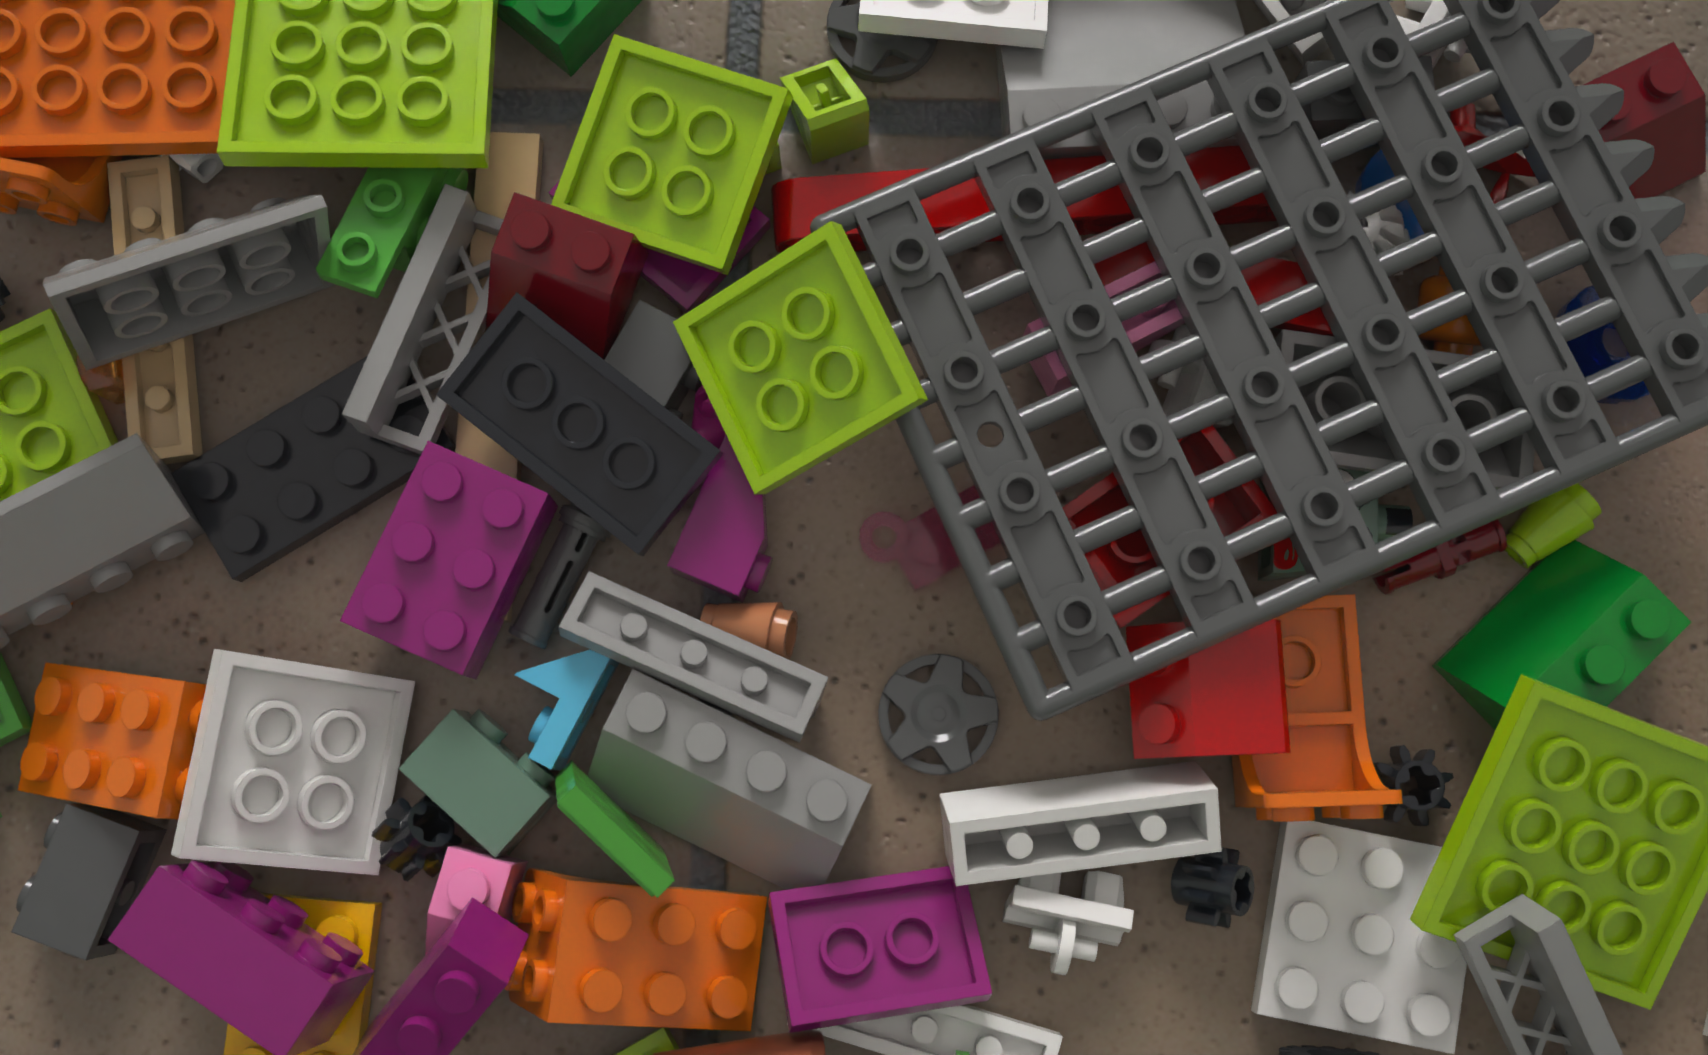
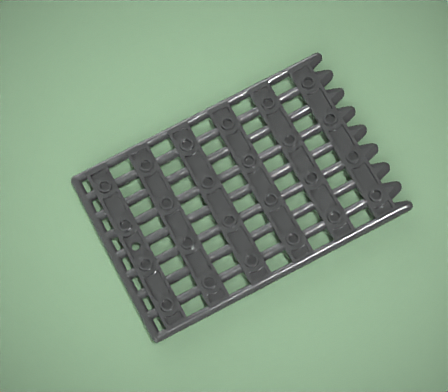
M1328 0L816 216L810 224L811 233L830 221L841 224L845 232L857 228L871 259V262L862 265L873 289L883 285L898 320L891 322V326L901 346L910 344L925 376V379L919 382L928 401L895 420L1026 709L1032 718L1038 721L1050 719L1708 425V313L1696 314L1690 303L1708 286V256L1698 253L1664 255L1659 244L1682 223L1685 215V203L1669 196L1634 199L1629 186L1640 178L1652 165L1655 153L1654 146L1636 139L1603 141L1599 130L1621 110L1624 101V90L1606 83L1574 86L1569 74L1590 56L1594 45V34L1579 28L1545 31L1539 19L1560 0H1443L1451 15L1450 17L1407 35L1390 5V2L1395 0ZM1321 32L1337 64L1290 84L1274 51ZM1464 39L1480 72L1435 90L1418 58ZM1207 80L1223 113L1172 133L1157 101ZM1350 87L1366 120L1318 140L1302 107ZM1493 94L1510 128L1464 147L1447 113ZM1091 129L1107 162L1054 183L1039 150ZM1235 136L1251 169L1201 190L1185 157ZM1378 143L1395 177L1347 197L1330 163ZM1522 150L1539 184L1497 203H1493L1476 169ZM974 178L990 211L935 234L920 201ZM1118 185L1134 219L1082 241L1066 207ZM1263 192L1279 227L1229 248L1213 213ZM1407 200L1424 234L1376 254L1359 220ZM1552 207L1569 242L1524 261L1506 226ZM1001 235L1017 269L962 292L947 258ZM1146 242L1162 277L1110 299L1093 264ZM1291 249L1308 284L1261 305H1257L1241 271ZM1437 257L1454 292L1405 312L1388 277ZM1582 264L1600 299L1554 319L1536 284ZM1029 293L1044 328L989 351L974 319V315ZM1174 300L1191 335L1138 357L1121 322ZM1320 307L1337 343L1286 364L1270 329ZM1466 315L1484 350L1435 371L1418 335ZM1613 322L1630 358L1584 377L1566 342ZM1056 351L1072 386L1017 410L1001 374ZM1202 358L1219 394L1166 417L1149 381ZM1349 366L1366 402L1315 423L1299 387ZM1496 373L1514 409L1465 430L1448 394ZM1644 381L1662 417L1615 437L1597 401ZM935 402L952 435L951 439L937 445L920 411L921 408ZM1084 410L1100 446L1044 469L1028 433ZM1231 417L1248 453L1195 476L1178 440ZM991 424L998 427L1002 432V442L995 447H986L981 444L977 433L982 426ZM1379 425L1396 461L1345 483L1328 447ZM1527 433L1545 469L1496 490L1478 454ZM961 462H964L980 497L964 505L947 470ZM1112 469L1128 506L1073 530L1056 493ZM1260 477L1277 514L1224 537L1207 500ZM1409 485L1426 521L1375 544L1357 507ZM990 522L1007 556V559L992 566L975 531L976 528ZM1140 530L1157 567L1101 591L1084 554ZM1290 538L1307 574L1253 598L1236 561ZM1017 583L1020 584L1036 619L1021 627L1018 626L1002 591ZM1169 591L1186 628L1133 652H1129L1113 615ZM1048 645L1064 680L1063 683L1047 689L1031 654V651Z

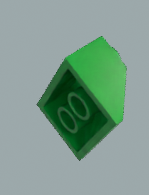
M1574 540L1538 561L1432 667L1496 730L1521 674L1607 707L1691 621L1644 574Z

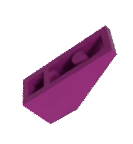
M725 435L719 448L724 454L708 473L667 566L678 576L743 603L749 589L757 593L760 591L770 570L773 558L765 555L768 547L765 494H754L727 435Z

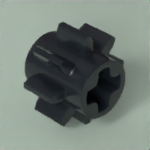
M1405 745L1390 747L1392 762L1388 764L1373 763L1381 782L1389 789L1401 790L1400 784L1410 780V776H1415L1418 788L1410 790L1408 795H1403L1402 793L1403 804H1384L1387 808L1384 811L1383 820L1398 822L1403 818L1407 810L1409 820L1414 826H1428L1429 816L1427 810L1432 808L1450 809L1451 803L1443 796L1445 783L1452 780L1454 776L1453 773L1440 772L1432 764L1435 759L1434 750H1420L1411 761L1409 750Z
M427 795L423 796L413 807L404 798H399L385 812L387 819L372 832V837L381 841V858L378 862L381 865H387L398 873H402L403 880L407 882L422 868L426 874L432 878L435 877L441 870L447 847L462 843V839L454 834L455 826L453 819Z
M1221 847L1222 852L1194 855V857L1185 856L1177 861L1171 878V892L1177 904L1188 906L1185 917L1186 921L1213 927L1229 928L1231 915L1243 916L1247 913L1254 896V876L1248 866L1237 864L1240 855L1239 850Z

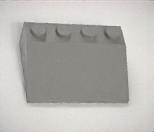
M1049 0L1044 49L995 44L1002 138L1245 36L1236 1ZM1207 80L1157 101L1172 133L1223 113ZM1091 129L1039 150L1043 160L1103 156ZM1235 136L1207 148L1239 146Z
M301 195L288 200L283 198L267 199L255 205L248 213L226 220L222 218L205 219L194 224L188 232L164 240L158 238L143 239L128 246L124 253L99 261L82 259L71 262L61 268L59 274L44 278L43 287L87 371L334 286L335 284L322 280L316 271V267L330 242L327 205L322 195Z

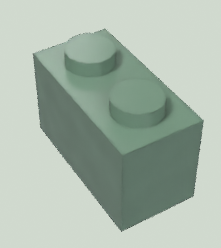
M452 709L398 769L495 858L508 856L557 802L556 791L549 786L555 779V776L547 767L529 759L530 753L525 752L519 758L501 741L508 733L484 711L478 709L471 715L468 711Z

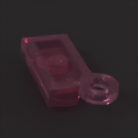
M974 485L958 493L963 505L980 498ZM935 507L906 523L899 516L891 512H878L868 517L860 528L859 542L862 551L868 558L876 562L888 563L897 560L914 592L962 566ZM991 522L975 529L985 553L1001 545ZM881 526L892 528L896 534L894 545L886 549L877 547L872 540L874 530Z

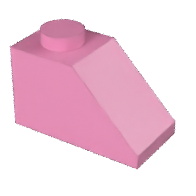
M468 844L447 847L427 913L425 955L472 897L510 922L514 892L518 883L522 882L528 861L511 856L495 858L486 849Z

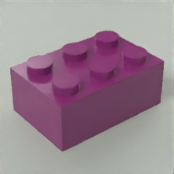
M427 441L340 622L460 675L476 680L558 505L547 492L431 441Z
M192 860L187 864L158 866L108 938V941L273 1055H297L329 1041L375 972V970L360 961L363 955L362 950L338 934L329 932L324 937L304 922L308 918V914L290 900L277 895H273L271 899L265 897L250 886L254 880L253 876L235 863Z

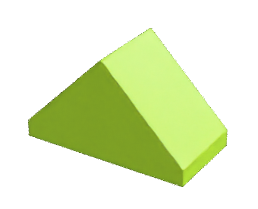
M837 58L780 78L782 87L788 88L793 96L790 108L812 165L869 145L870 110L867 98Z

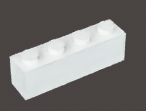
M1196 761L939 794L945 855L956 886L1222 852L1218 788Z

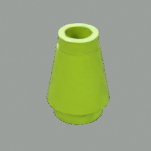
M1577 483L1530 504L1506 535L1507 548L1505 551L1520 566L1528 569L1536 561L1542 560L1593 530V520L1602 513V510L1593 496Z

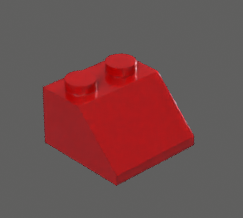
M1272 619L1129 683L1134 759L1291 753L1281 620ZM1183 621L1126 627L1128 650L1133 652L1186 628Z

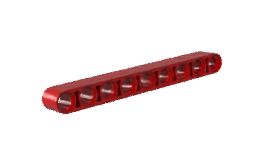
M1240 146L1204 148L1185 157L1201 190L1251 169ZM1104 155L1044 160L1054 183L1107 162ZM929 168L795 177L778 181L771 187L775 249L781 253L811 234L810 224L816 216ZM974 178L920 201L935 234L990 211ZM1118 185L1066 207L1079 235L1100 234L1104 231L1105 225L1116 227L1134 219ZM1263 192L1213 213L1218 225L1277 221ZM857 228L845 232L854 251H867ZM1000 235V236H997V237H995V238H993V239H990V240H988V241H985V242L1004 241V240H1003L1002 236Z

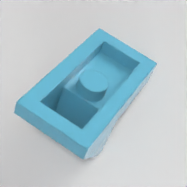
M589 649L515 673V676L559 698L554 709L546 706L541 711L530 731L528 740L535 745L528 757L529 759L550 770H562L565 767L619 662Z

